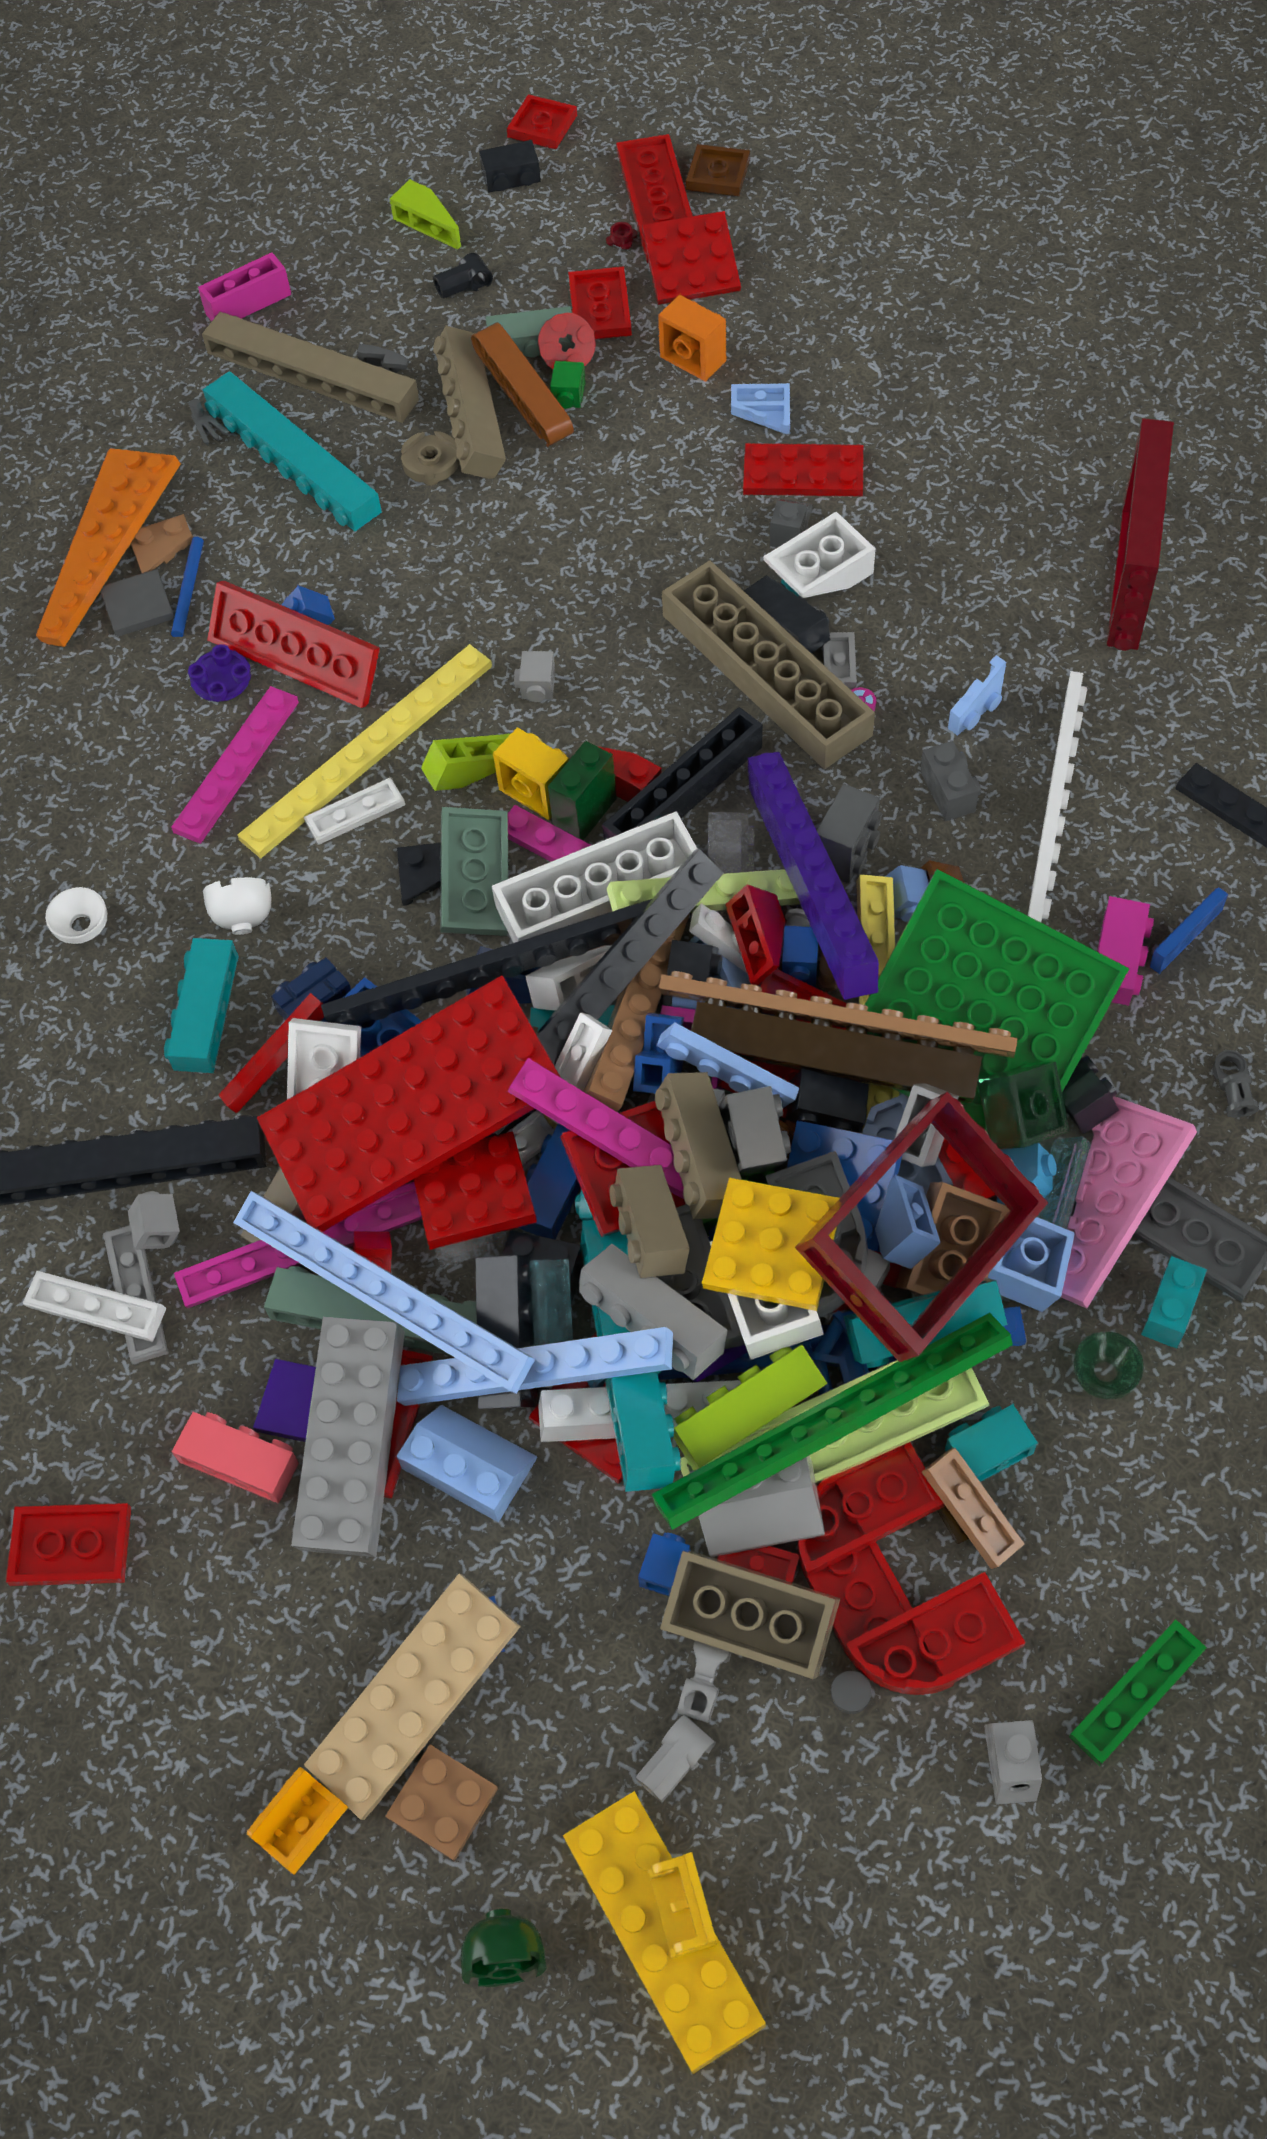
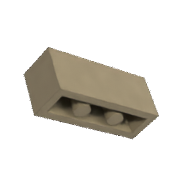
M653 1165L618 1169L616 1182L610 1186V1200L613 1207H618L619 1229L622 1235H627L628 1257L631 1263H636L640 1278L684 1274L690 1247L662 1166Z

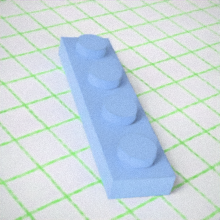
M675 1022L661 1033L656 1045L665 1050L670 1057L676 1060H684L696 1066L700 1072H708L710 1077H717L729 1084L730 1088L737 1092L771 1086L773 1095L779 1094L782 1108L795 1101L799 1087Z

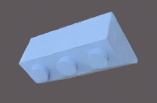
M440 1405L416 1424L397 1454V1459L401 1468L406 1472L499 1522L535 1463L537 1456Z

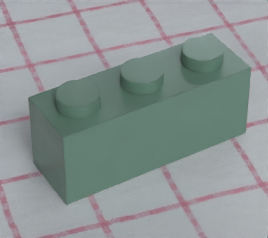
M571 307L486 316V324L488 327L496 322L500 323L525 357H537L540 355L538 336L543 324L554 315L571 313ZM569 334L565 338L560 337L558 342L562 345L561 350L567 352L568 348L573 349L575 343L571 341L572 336Z

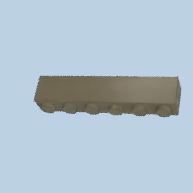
M445 326L441 335L435 339L433 351L437 357L438 373L441 375L443 384L442 392L446 398L447 414L450 416L452 436L456 443V456L459 459L462 473L493 479L504 464L506 456L485 366L475 352L471 342V335L475 333Z

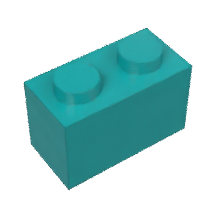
M1173 1256L1170 1257L1144 1325L1142 1336L1173 1348H1178L1186 1331L1207 1269Z
M1014 1404L1004 1409L1001 1406L990 1409L981 1416L982 1420L972 1426L964 1423L956 1427L948 1434L949 1438H947L944 1449L947 1452L952 1448H956L977 1479L982 1482L1034 1454L1038 1442Z

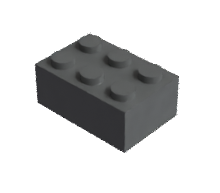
M771 1086L726 1095L719 1106V1110L740 1176L776 1170L787 1160V1153H791L787 1131L781 1132L778 1121L779 1117L783 1116L779 1094L773 1095Z

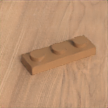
M956 1448L945 1452L922 1471V1474L991 1569L999 1567L1024 1545V1542Z

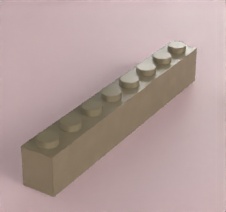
M219 312L202 333L207 354L401 423L404 422L419 401L416 380L408 376H403L385 368L363 362L357 358H352L308 341L297 339L260 324L240 319L237 316Z

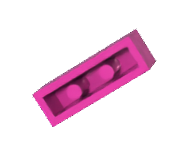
M272 252L198 287L205 314L211 321L219 312L242 319L291 295L286 269Z
M1109 896L1097 952L1130 968L1112 1000L1113 1003L1129 1006L1132 995L1139 996L1143 975L1137 974L1138 966H1145L1149 947L1142 945L1144 937L1150 938L1154 918L1148 917L1150 908L1148 903Z

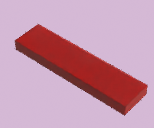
M312 993L304 999L219 1093V1097L233 1112H239L288 1058V1034L291 1019L321 1021L324 1018L321 1007L323 1003Z

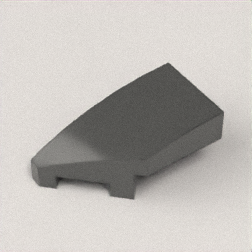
M359 344L357 350L359 360L385 368L394 373L399 372L401 369L404 371L409 363L408 358L385 348Z

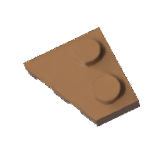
M184 514L139 529L131 542V546L141 573L152 571L163 562L167 564L175 557L178 551L184 550L191 544L193 537Z

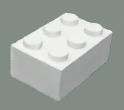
M728 1294L751 1360L778 1351L781 1348L824 1335L817 1311Z

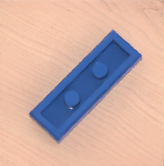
M1219 887L1216 888L1154 950L1150 968L1160 974L1223 910L1228 893Z

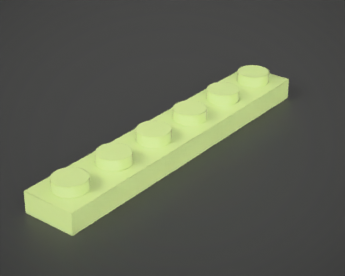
M785 869L722 874L690 913H693L701 903L710 910H727L725 904L747 884L776 894L780 906L800 904V901ZM670 878L610 882L606 889L612 911L653 899Z

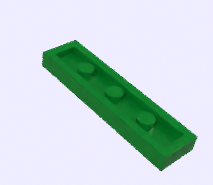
M1175 1619L1074 1729L1069 1738L1100 1767L1207 1647Z

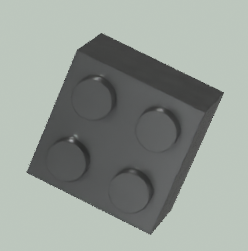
M843 784L817 832L839 879L850 883L854 874L860 875L867 861L865 854L868 848L874 850L879 841L881 832L877 828L882 819V812H879L880 797Z

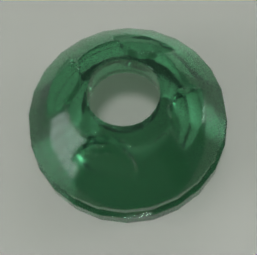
M1101 1331L1086 1337L1079 1344L1073 1361L1074 1373L1082 1388L1089 1394L1105 1400H1115L1128 1395L1138 1386L1143 1376L1144 1363L1140 1350L1129 1338L1111 1331ZM1101 1362L1112 1364L1117 1372L1116 1378L1109 1382L1100 1380L1095 1375V1366Z

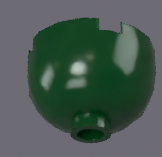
M509 1909L489 1911L486 1914V1919L479 1921L469 1930L461 1947L462 1979L466 1984H469L471 1977L477 1978L478 1987H496L525 1982L519 1976L520 1973L535 1969L536 1977H538L547 1969L540 1933L533 1923L521 1916L511 1915V1910Z

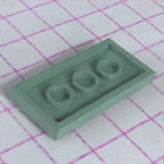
M442 807L440 932L507 936L508 931L495 906L492 885L508 879V811Z

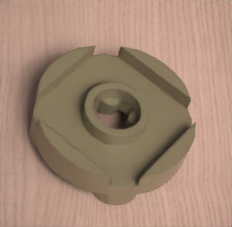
M434 431L435 435L425 436V432L417 433L406 440L401 449V462L405 474L417 482H423L430 486L449 478L460 465L459 459L456 456L455 440L448 434ZM436 455L433 459H425V456L432 457Z

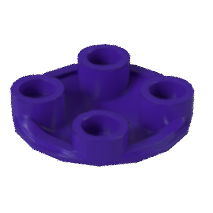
M220 644L213 647L212 651L200 656L195 663L191 664L188 668V675L191 687L197 695L208 701L221 702L235 698L246 689L251 678L250 664L243 655L230 650L226 645Z

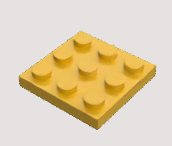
M729 1178L702 1280L703 1289L817 1311L824 1279L796 1250L795 1246L840 1198ZM836 1228L828 1235L832 1240H834Z

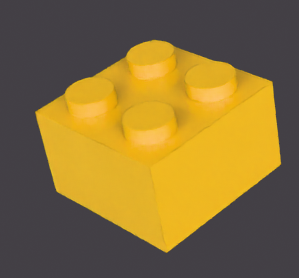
M517 727L493 752L499 790L547 820H550L552 814L548 786L567 764L569 758L560 749H553L543 743L535 734L526 733Z

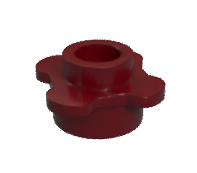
M617 222L611 226V235L606 238V243L609 246L616 245L626 250L632 247L631 242L637 238L638 233L635 229H632L629 223Z

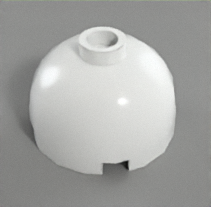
M232 878L231 885L221 887L220 881L206 886L203 890L206 910L213 922L221 928L231 929L232 934L235 935L251 933L252 927L261 924L271 909L270 884H266L265 880L261 878Z

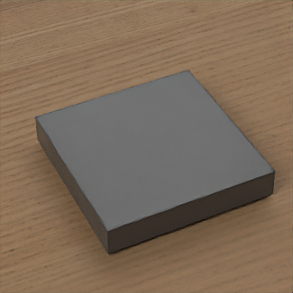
M158 569L104 585L101 589L116 637L174 619Z

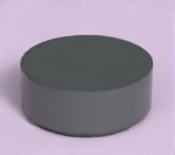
M856 1671L840 1673L832 1683V1701L840 1711L847 1714H856L863 1711L868 1706L871 1698V1685L868 1679Z

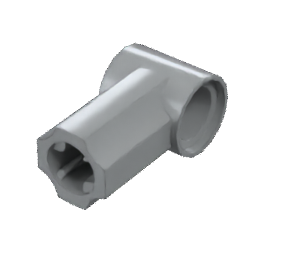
M683 1715L670 1728L662 1740L663 1745L635 1778L652 1796L663 1803L690 1769L693 1771L700 1765L697 1762L705 1751L709 1754L716 1742L686 1715Z

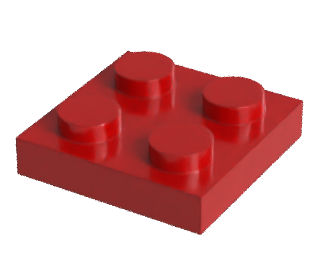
M528 94L507 127V137L520 141L532 140L533 144L557 149L577 117V106Z

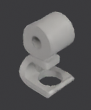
M695 1641L693 1645L697 1659L694 1678H686L677 1713L709 1723L719 1693V1688L713 1684L716 1677V1669L721 1663L729 1662L731 1652Z

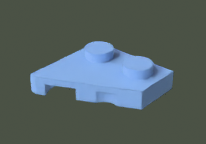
M790 383L731 384V414L784 434H790Z
M996 655L990 661V675L982 683L976 679L965 695L951 709L948 729L957 736L965 729H973L984 712L987 710L991 712L1000 704L1006 662Z

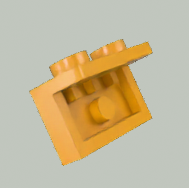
M299 1767L285 1782L264 1811L259 1814L255 1822L247 1830V1835L289 1872L295 1875L347 1810L348 1806L305 1769Z

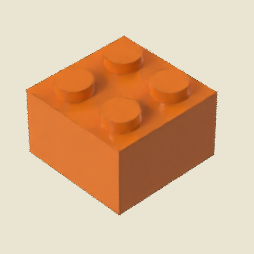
M678 295L658 315L661 358L705 382L726 362L725 318L682 295Z

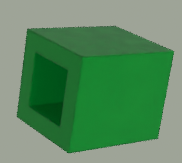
M555 361L550 384L551 393L564 409L571 407L581 408L585 387L584 363Z

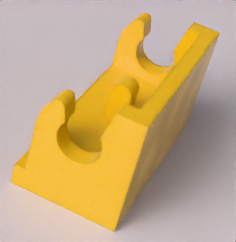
M692 1852L652 1865V1869H649L648 1873L671 1959L717 1945Z

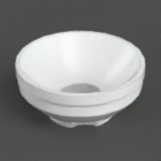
M77 887L65 890L53 898L47 907L45 919L48 928L56 938L65 943L78 944L93 939L103 930L107 922L108 913L104 900L97 892L89 888ZM79 917L90 919V925L83 931L72 929L73 922Z

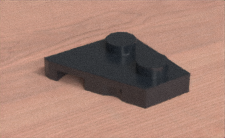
M441 842L397 848L403 906L413 903L412 899L428 890L432 892L441 887Z

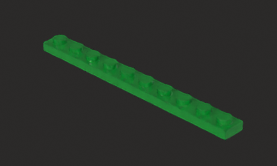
M989 1312L928 1345L919 1356L894 1363L652 1493L654 1503L673 1530L1013 1345L1011 1334Z

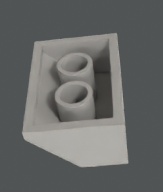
M810 1456L699 1515L709 1556L715 1557L824 1536V1525Z

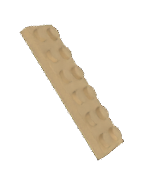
M458 1574L309 1757L304 1766L336 1797L346 1804L360 1820H365L521 1626L464 1575Z

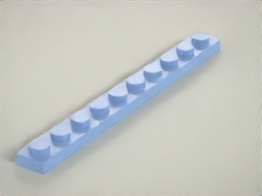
M253 1191L249 1193L233 1222L510 1392L517 1394L535 1361L533 1357Z

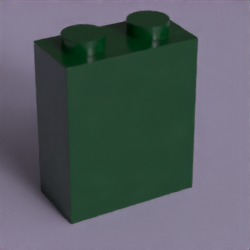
M586 740L548 786L554 826L584 841L617 799L613 754Z

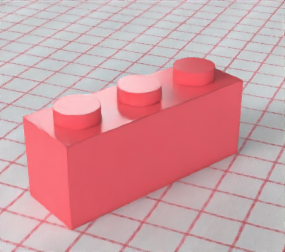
M192 1412L172 1450L179 1463L279 1504L299 1464L292 1452L293 1448L276 1439H273L271 1443L259 1439L260 1435L248 1427L240 1426L237 1430L227 1426V1421L216 1414L207 1412L203 1416Z

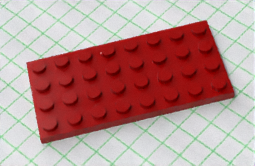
M500 976L258 1116L257 1120L307 1224L323 1232L535 1109L508 1092L510 1085L528 1058L559 1077L560 1075L504 977Z

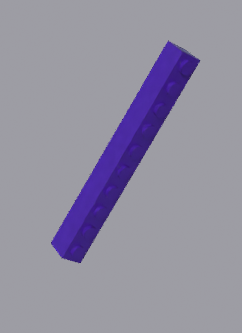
M780 752L763 753L759 756L749 757V790L843 999L878 993V958Z

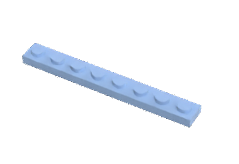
M667 1327L517 1348L535 1359L519 1390L672 1369L673 1332ZM449 1358L401 1365L397 1402L407 1406L510 1391L458 1359Z

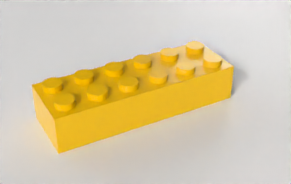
M635 1791L563 1835L566 1844L692 2074L766 2027V2022L716 1934L717 1945L671 1959L648 1870L652 1869V1865L672 1859Z

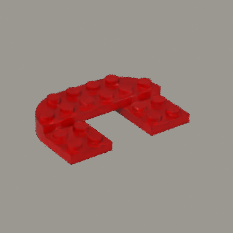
M909 1442L867 1462L824 1479L817 1486V1493L825 1535L798 1540L797 1545L798 1555H800L799 1562L810 1588L840 1598L832 1629L854 1666L864 1676L881 1687L902 1694L925 1695L953 1687L955 1682L1024 1647L1026 1642L985 1572L912 1608L876 1541L943 1508L945 1504L922 1474L925 1467Z

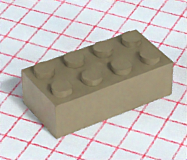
M682 1551L660 1629L810 1679H815L820 1674L840 1598L694 1551Z

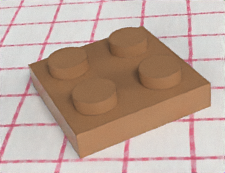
M429 1744L385 1817L455 1862L497 1792L498 1787Z

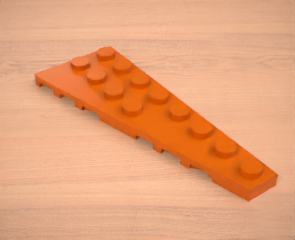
M113 448L108 450L36 633L37 638L41 642L61 647L66 646L181 465L175 455Z

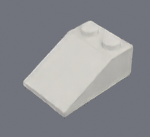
M834 512L765 555L764 561L802 598L851 588L873 574L875 547L841 515Z

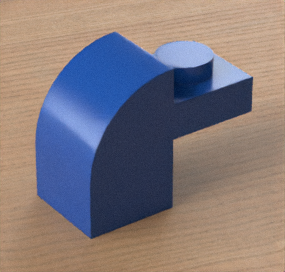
M654 1013L646 1015L643 1051L635 1056L633 1091L656 1093V1090L660 1087L668 1073H681L684 1060H676L670 1057L665 1050L656 1045L661 1033L674 1022L683 1026L684 1017Z

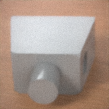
M1033 1720L984 1725L995 1804L1037 1801L1042 1783V1774ZM1019 1784H1026V1786L1024 1787H1012Z

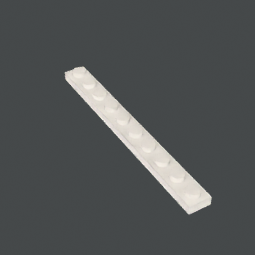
M1070 671L1028 910V916L1039 922L1042 921V918L1048 919L1052 899L1045 898L1046 891H1053L1056 871H1050L1051 863H1058L1061 844L1055 843L1056 836L1062 837L1065 817L1059 816L1060 809L1066 810L1070 790H1065L1064 785L1065 783H1071L1074 764L1068 763L1069 756H1076L1079 738L1073 737V732L1080 731L1083 712H1078L1077 708L1078 705L1084 706L1087 687L1081 686L1083 673Z

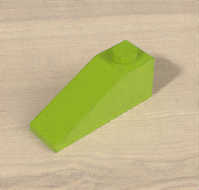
M409 179L390 198L394 220L457 250L461 247L458 225L430 188Z
M510 734L433 740L421 769L435 791L463 788L496 773L493 752Z

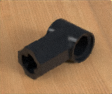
M477 253L465 255L461 259L459 266L432 276L434 286L443 299L469 288L479 291L478 288L483 286L489 287L493 281L491 271Z

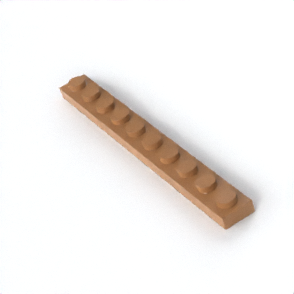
M672 971L671 976L662 974L659 985L663 995L705 1002L706 998H715L726 1001V1006L740 1009L741 1005H751L761 1008L762 1013L776 1015V1012H787L796 1015L797 1019L800 1020L823 1019L832 1022L833 1026L845 1028L848 1025L866 1028L867 1032L878 1034L883 1032L894 1033L903 1036L905 1039L916 1041L918 1039L930 1040L939 1043V1045L966 1047L977 1052L1014 1058L1018 1038L1010 1037V1031L990 1028L989 1033L975 1031V1026L969 1023L953 1022V1026L938 1024L939 1019L930 1016L919 1015L917 1020L903 1018L902 1012L891 1009H882L880 1014L867 1011V1006L858 1003H847L846 1007L832 1005V1000L824 997L812 996L811 1001L797 999L796 993L785 990H776L774 995L763 993L761 987L752 984H741V988L727 986V981L718 978L708 977L706 982L692 980L693 976L691 974L679 971Z

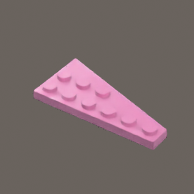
M1115 1096L1113 1099L1119 1111L1092 1128L1094 1133L1092 1144L1086 1152L1075 1195L1077 1203L1074 1215L1070 1216L1067 1227L1068 1230L1075 1232L1061 1298L1086 1309L1197 1133L1194 1124Z

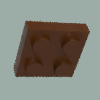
M697 144L686 179V190L740 196L750 162V150Z

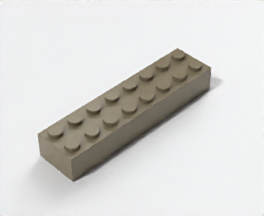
M709 560L662 591L663 617L824 770L873 736L875 712L713 562Z

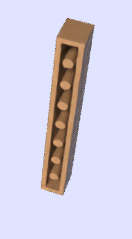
M690 913L618 995L607 1027L612 1030L611 1035L583 1092L616 1112L623 1105L635 1070V1056L642 1051L644 1045L646 1015L649 1013L655 1014L662 994L659 985L661 975H667L672 940H681Z

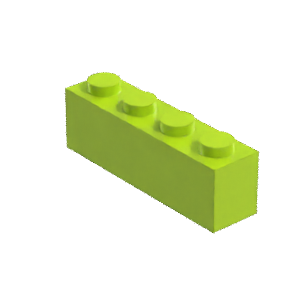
M803 1345L793 1350L790 1346L779 1349L769 1356L773 1362L769 1366L760 1370L756 1364L738 1376L741 1382L740 1385L730 1391L724 1385L706 1397L709 1405L697 1412L692 1406L674 1418L677 1426L674 1427L673 1438L693 1470L701 1468L828 1384Z

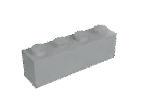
M609 1245L581 1269L579 1293L582 1294L589 1304L596 1305L607 1313L615 1324L625 1327L630 1332L667 1327L673 1332L672 1367L675 1370L684 1372L694 1380L724 1353L727 1336L726 1328L659 1278H640L636 1263H631L628 1255L615 1245Z

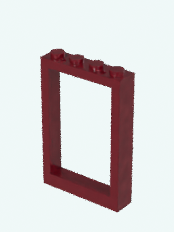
M1142 418L1124 497L1106 645L1122 651L1138 650L1159 569L1174 422Z
M947 1091L929 1101L795 1248L899 1362L919 1356L1048 1202L1039 1193L1038 1188L1028 1181L1016 1168L1013 1160L1004 1154L989 1138L987 1131L979 1126L964 1110L963 1105ZM932 1124L1010 1211L910 1326L828 1235L923 1131Z

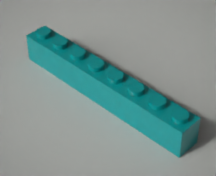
M227 372L203 389L206 399L204 403L205 408L213 418L218 416L228 431L231 433L237 432L247 447H255L266 463H274L284 478L293 479L303 494L309 493L312 495L322 510L328 509L331 511L341 526L347 525L355 532L382 513L379 496L375 490L232 372Z
M594 1220L582 1221L580 1245L584 1266L611 1244L628 1255L627 1235H622L618 1231L601 1238ZM592 1305L597 1337L630 1332L625 1327L615 1324L611 1317L598 1306ZM661 1371L605 1378L625 1492L664 1488L673 1483L675 1471H680L681 1469L679 1448L672 1447L671 1438L674 1437L673 1417L671 1414H665L664 1405H667V1388L665 1382H659L658 1374Z

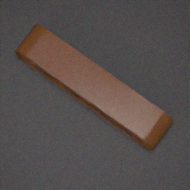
M496 322L471 335V342L477 355L535 434L548 443L546 444L547 447L573 434L574 427L570 417L500 323Z

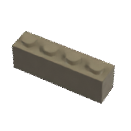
M708 1072L668 1073L660 1087L656 1090L655 1103L657 1109L661 1110L665 1124V1137L670 1141L674 1154V1167L682 1180L684 1201L689 1205L693 1219L719 1218L729 1178L741 1180V1176Z

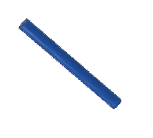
M193 537L171 630L173 637H183L204 543L200 537Z

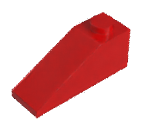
M597 746L613 754L616 796L627 802L662 773L661 767L635 753Z
M747 884L725 906L750 983L757 986L779 967L785 918L776 894Z

